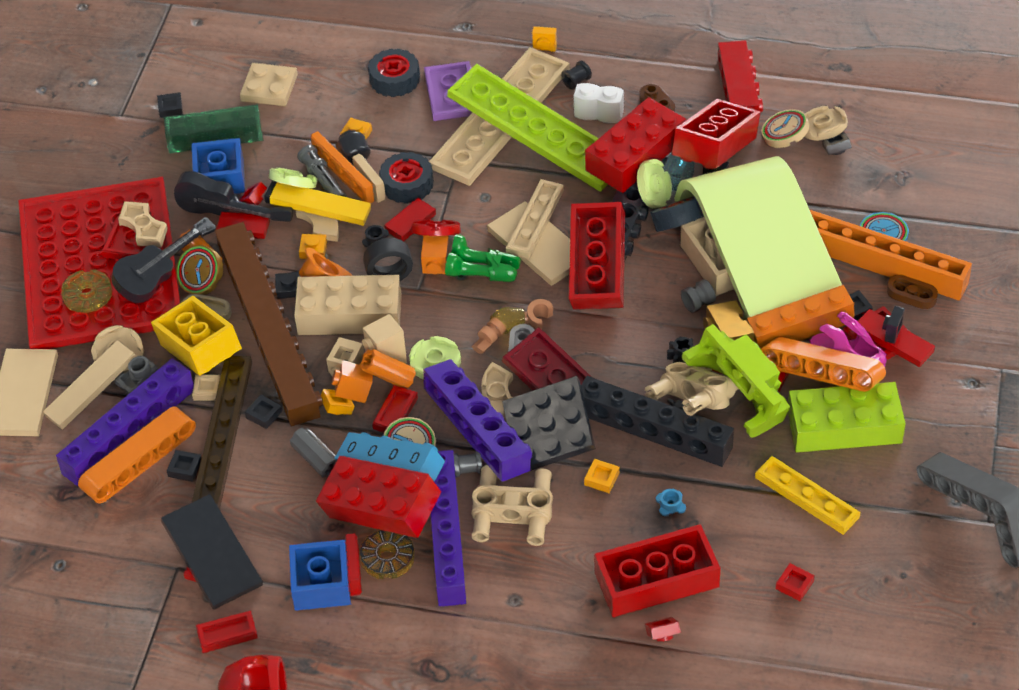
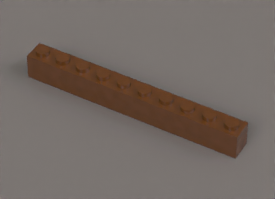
M243 222L215 230L219 251L290 426L320 418L319 407L323 406L319 391L314 392L312 388L315 387L311 372L306 373L307 364L303 353L298 354L297 352L299 350L297 338L289 333L292 332L289 319L282 316L284 314L282 302L280 299H275V296H277L274 283L267 280L270 277L266 265H261L260 263L262 262V256L259 248L253 247L255 240L252 231H247Z

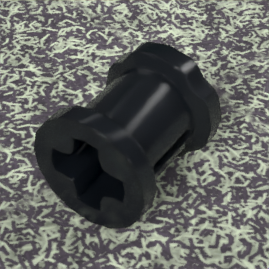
M580 60L572 69L562 71L561 79L567 88L573 90L578 83L591 79L592 71L588 64Z

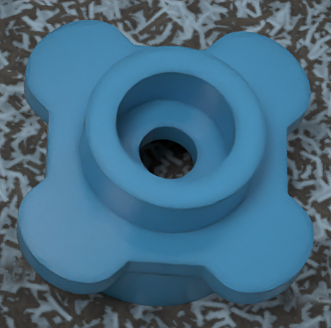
M666 489L656 496V502L660 504L659 513L661 515L668 516L676 512H685L686 505L682 503V493L680 491Z

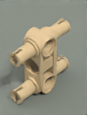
M676 362L666 366V373L662 375L660 381L645 388V395L654 400H658L667 394L684 399L682 402L685 405L683 409L686 414L692 416L705 407L713 410L728 407L730 398L734 396L735 391L739 388L729 377L713 373L710 368L691 367L686 363Z
M488 465L481 468L480 484L472 493L473 504L471 514L474 519L472 539L477 542L488 541L491 522L528 524L527 542L534 546L542 545L544 543L545 526L552 517L553 495L550 491L552 472L547 469L536 470L534 488L496 486L497 475Z

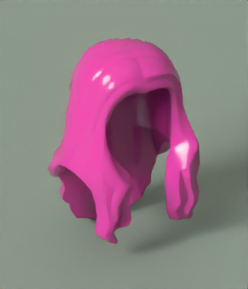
M840 312L837 317L840 318L842 323L858 334L856 339L848 340L843 330L829 324L820 327V330L824 333L817 334L812 339H809V344L879 360L884 367L887 362L886 353L873 343L865 328L845 312Z

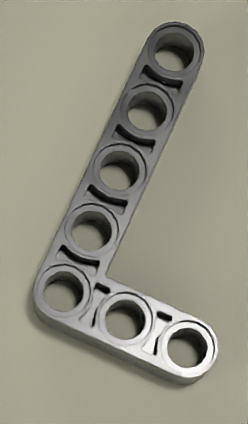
M942 452L935 454L918 465L916 468L918 477L926 486L993 517L1003 558L1011 567H1019V488Z

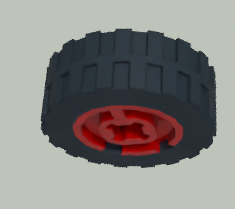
M399 48L383 50L375 54L369 61V81L371 88L378 94L386 97L404 96V94H409L413 89H416L417 84L420 82L418 59L407 50Z
M400 152V154H394L392 157L387 158L380 166L379 176L384 182L385 195L390 200L408 204L417 198L424 199L433 189L432 165L421 154Z
M695 196L676 201L650 212L656 232L675 228L704 217Z

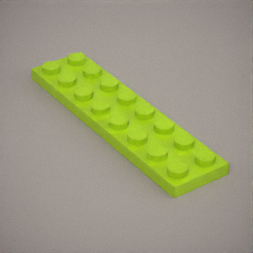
M478 64L473 66L448 89L447 97L599 192L608 185L585 171V149L599 138Z

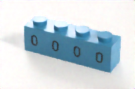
M349 432L334 458L337 461L339 456H345L427 473L434 482L445 462L438 453V449L430 443L418 444L407 439L400 441L387 436L376 437L365 432H361V434Z

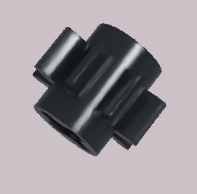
M680 336L674 342L670 341L669 349L667 350V360L673 359V363H685L682 359V354L694 347L693 339Z

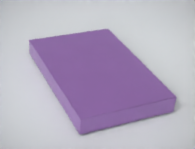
M470 61L424 67L433 121L468 117L471 115L472 112L447 97L448 89L471 69Z

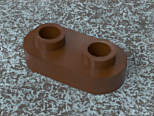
M648 84L640 89V103L650 97L675 112L674 102L658 85Z
M904 275L893 276L888 281L887 294L894 300L920 309H930L937 303L938 291L931 284Z

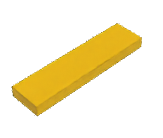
M279 182L276 183L270 196V204L292 207L294 210L364 226L371 210V203Z
M773 456L755 472L757 480L842 535L860 518V511Z

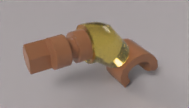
M537 299L529 304L526 312H524V308L510 307L497 310L490 316L487 326H484L478 332L480 339L472 348L477 353L483 354L502 334H507L514 326L519 324L530 325L534 330L539 327L542 330V319L536 317L541 316L547 319L553 316L552 303L545 299Z

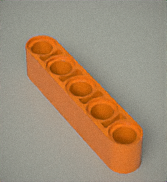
M777 337L761 348L764 355L781 372L867 392L871 390L886 375V369L879 360L784 337Z
M174 406L167 409L85 471L78 481L79 488L96 503H104L188 439L195 431V421L178 407Z

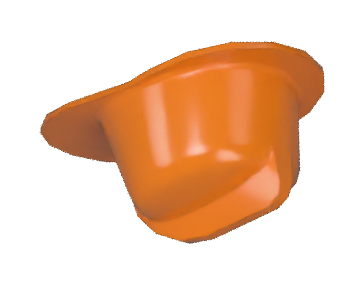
M308 247L305 249L308 257L299 270L301 277L353 276L346 269L328 260L316 250Z

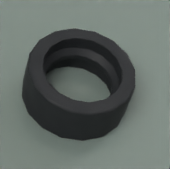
M384 238L372 243L364 252L363 261L367 275H399L400 281H402L412 271L413 260L408 245L402 240ZM396 256L401 258L397 263L390 266L381 267L375 265L376 262L385 257Z

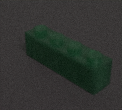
M258 104L164 117L165 136L169 154L192 151V143L236 138H240L241 144L263 141Z

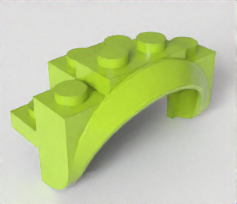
M712 324L705 328L699 344L683 352L682 359L688 366L710 368L728 376L749 401L752 400L756 416L744 423V427L747 429L746 433L751 438L761 435L784 421L790 405L777 392L781 384L778 380L780 371L747 334L734 341L724 331L720 332Z

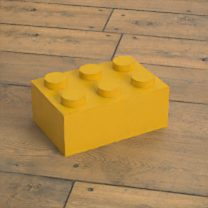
M194 296L186 299L151 322L160 345L199 376L209 372L213 367L242 349L233 325Z

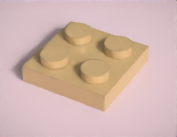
M252 63L240 93L241 101L286 106L298 75L297 68Z

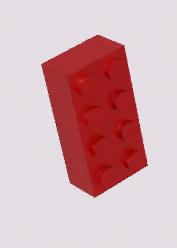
M648 97L585 149V171L624 193L637 182V172L643 161L651 159L661 161L672 152L676 127L685 122L686 118Z
M716 99L676 127L672 155L680 157L685 162H696L702 164L705 168L716 169L756 139L761 112Z
M622 202L571 204L569 301L573 310L624 308L625 211Z
M339 456L316 502L331 519L418 538L442 491L427 473Z
M701 524L594 554L595 575L612 617L720 587L721 568Z

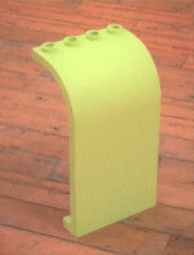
M774 156L680 181L674 198L675 202L693 196L698 201L745 313L742 321L842 285L797 180L788 164L781 157Z

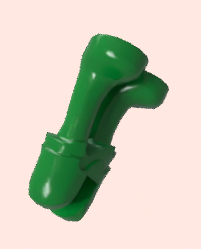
M455 234L452 253L448 254L446 260L445 275L452 277L485 276L489 277V281L513 282L517 277V270L520 267L521 259L516 255L500 252L496 249L488 248V252L470 249L467 246L466 238L463 235Z

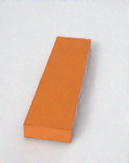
M318 131L311 134V143L317 148L319 157L325 159L327 167L362 201L373 203V185Z

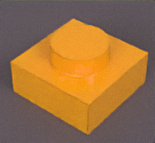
M534 26L532 31L533 49L556 51V28Z
M350 118L340 132V135L348 130H355L364 134L367 139L372 132V124Z
M302 234L299 247L300 259H307L308 256L305 252L307 247L316 250L325 257L327 236L324 234Z
M322 390L321 399L327 413L352 415L355 407L352 400L335 396V390Z
M594 459L584 478V485L610 493L620 473L619 466Z

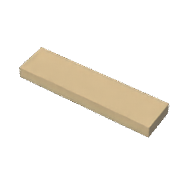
M540 179L506 246V253L530 259L564 191V185Z
M117 340L43 411L44 415L63 430L128 367L129 362L136 357L135 353Z

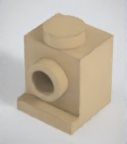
M339 337L326 359L328 373L333 377L335 369L340 370L342 361L360 365L364 354L363 344Z

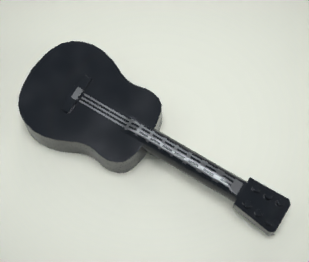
M194 171L183 172L174 189L176 203L180 208L190 213H213L220 216L221 212H229L231 209L271 218L274 221L290 222L293 217L292 207H273L271 209L240 202L230 184L212 180Z
M204 217L193 225V229L163 251L157 246L149 245L138 254L121 258L113 267L111 278L113 286L119 294L131 302L142 303L148 301L155 294L159 284L170 278L173 269V262L170 257L197 237H203L214 232L216 226L207 217Z

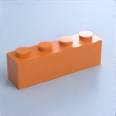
M841 285L749 317L747 321L754 331V342L761 350V348L777 337L802 341L824 333L820 330V327L825 324L836 328L845 326L837 315L840 312H845L854 318V302L845 286Z

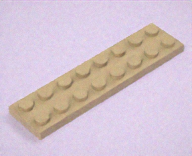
M530 47L502 79L542 103L561 81L562 71L570 70V63ZM472 112L429 163H431L433 171L470 186L512 137Z

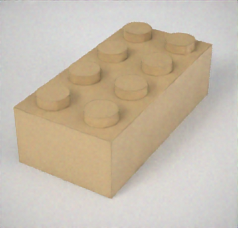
M399 275L298 277L294 315L298 335L364 334L363 327L388 314L400 325L401 286Z

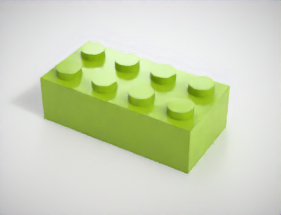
M896 382L878 383L867 392L843 386L789 391L788 404L790 409L788 416L796 453L903 443L906 423Z

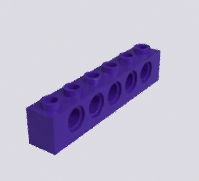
M173 358L170 359L56 455L62 475L78 486V481L85 471L167 409L176 407L193 392L194 384L191 371Z
M452 359L423 369L424 390L471 446L481 454V458L502 482L530 471L531 448L527 443H523L514 428H510L502 414L491 406L489 399L478 391L476 384L465 376L461 367H458Z
M453 450L438 451L445 460L435 480L436 485L442 492L431 512L439 607L467 604Z

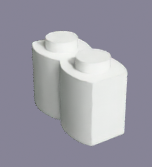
M590 83L577 84L574 93V116L582 120L598 119L605 123H618L622 119L624 112V90L613 86L599 87Z

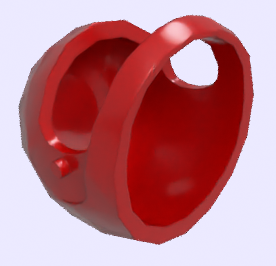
M255 655L237 660L226 666L218 682L217 690H288L283 659L281 656Z

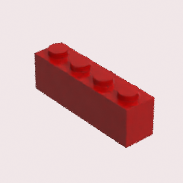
M746 40L718 42V64L725 101L763 112L762 98H758L760 94L759 82L754 81L756 79L755 65L751 66L753 63L752 49L748 50Z

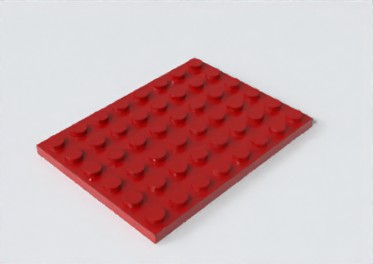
M164 177L19 200L30 349H52L93 342L98 333L115 325L128 329L131 328L137 334L153 332L154 328L151 322L181 303L174 255L170 257L173 262L170 278L160 283L155 294L148 301L142 303L131 302L119 294L111 280L113 267L118 259L104 258L102 255V249L117 216H120L125 201L148 203L150 208L149 214L155 220L165 222L168 230L160 249L163 251L173 243ZM84 276H98L105 279L111 285V297L104 306L93 300L97 308L98 305L99 307L102 306L97 310L92 311L89 302L85 303L88 307L84 310L90 312H77L70 309L69 307L78 301L76 298L68 306L64 303L63 294L66 287L80 277L84 278L86 286L89 285L87 282L91 278ZM95 277L92 286L96 284L99 278ZM78 280L73 282L80 288L83 287V285L79 284ZM106 281L99 285L97 289H100L103 285L105 286L107 284ZM72 286L66 289V291H78L77 288L73 289ZM84 288L79 293V297L83 300H90L96 295V291L93 288ZM110 288L99 291V293L108 294L110 293ZM65 295V299L75 297L76 295ZM98 296L97 299L101 298L102 301H105L109 297ZM80 301L75 306L76 310L80 311L83 302Z

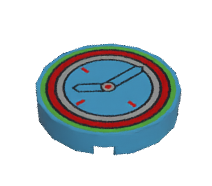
M872 213L866 216L860 223L861 227L908 241L909 229L907 223L901 217L892 213Z

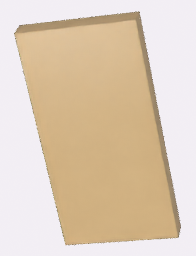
M524 201L488 224V232L503 245L507 246L528 203ZM548 221L530 259L522 257L520 259L552 286L569 275L570 239Z
M6 349L0 370V436H39L44 417L43 411L46 408L58 358L57 350Z

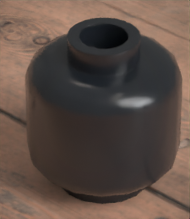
M348 130L342 133L336 143L337 150L352 165L353 156L361 154L365 160L370 156L371 150L364 134L355 130Z

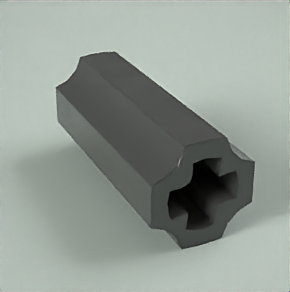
M300 428L295 431L290 439L291 446L322 478L328 477L336 463L334 459L336 455L309 428Z

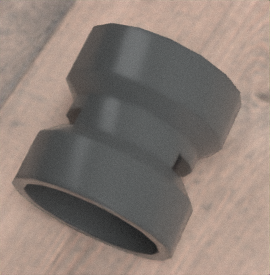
M706 279L696 282L693 288L687 287L681 290L682 302L691 313L700 310L704 304L709 305L716 301L715 291Z

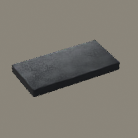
M210 494L161 517V523L213 610L263 586V580Z

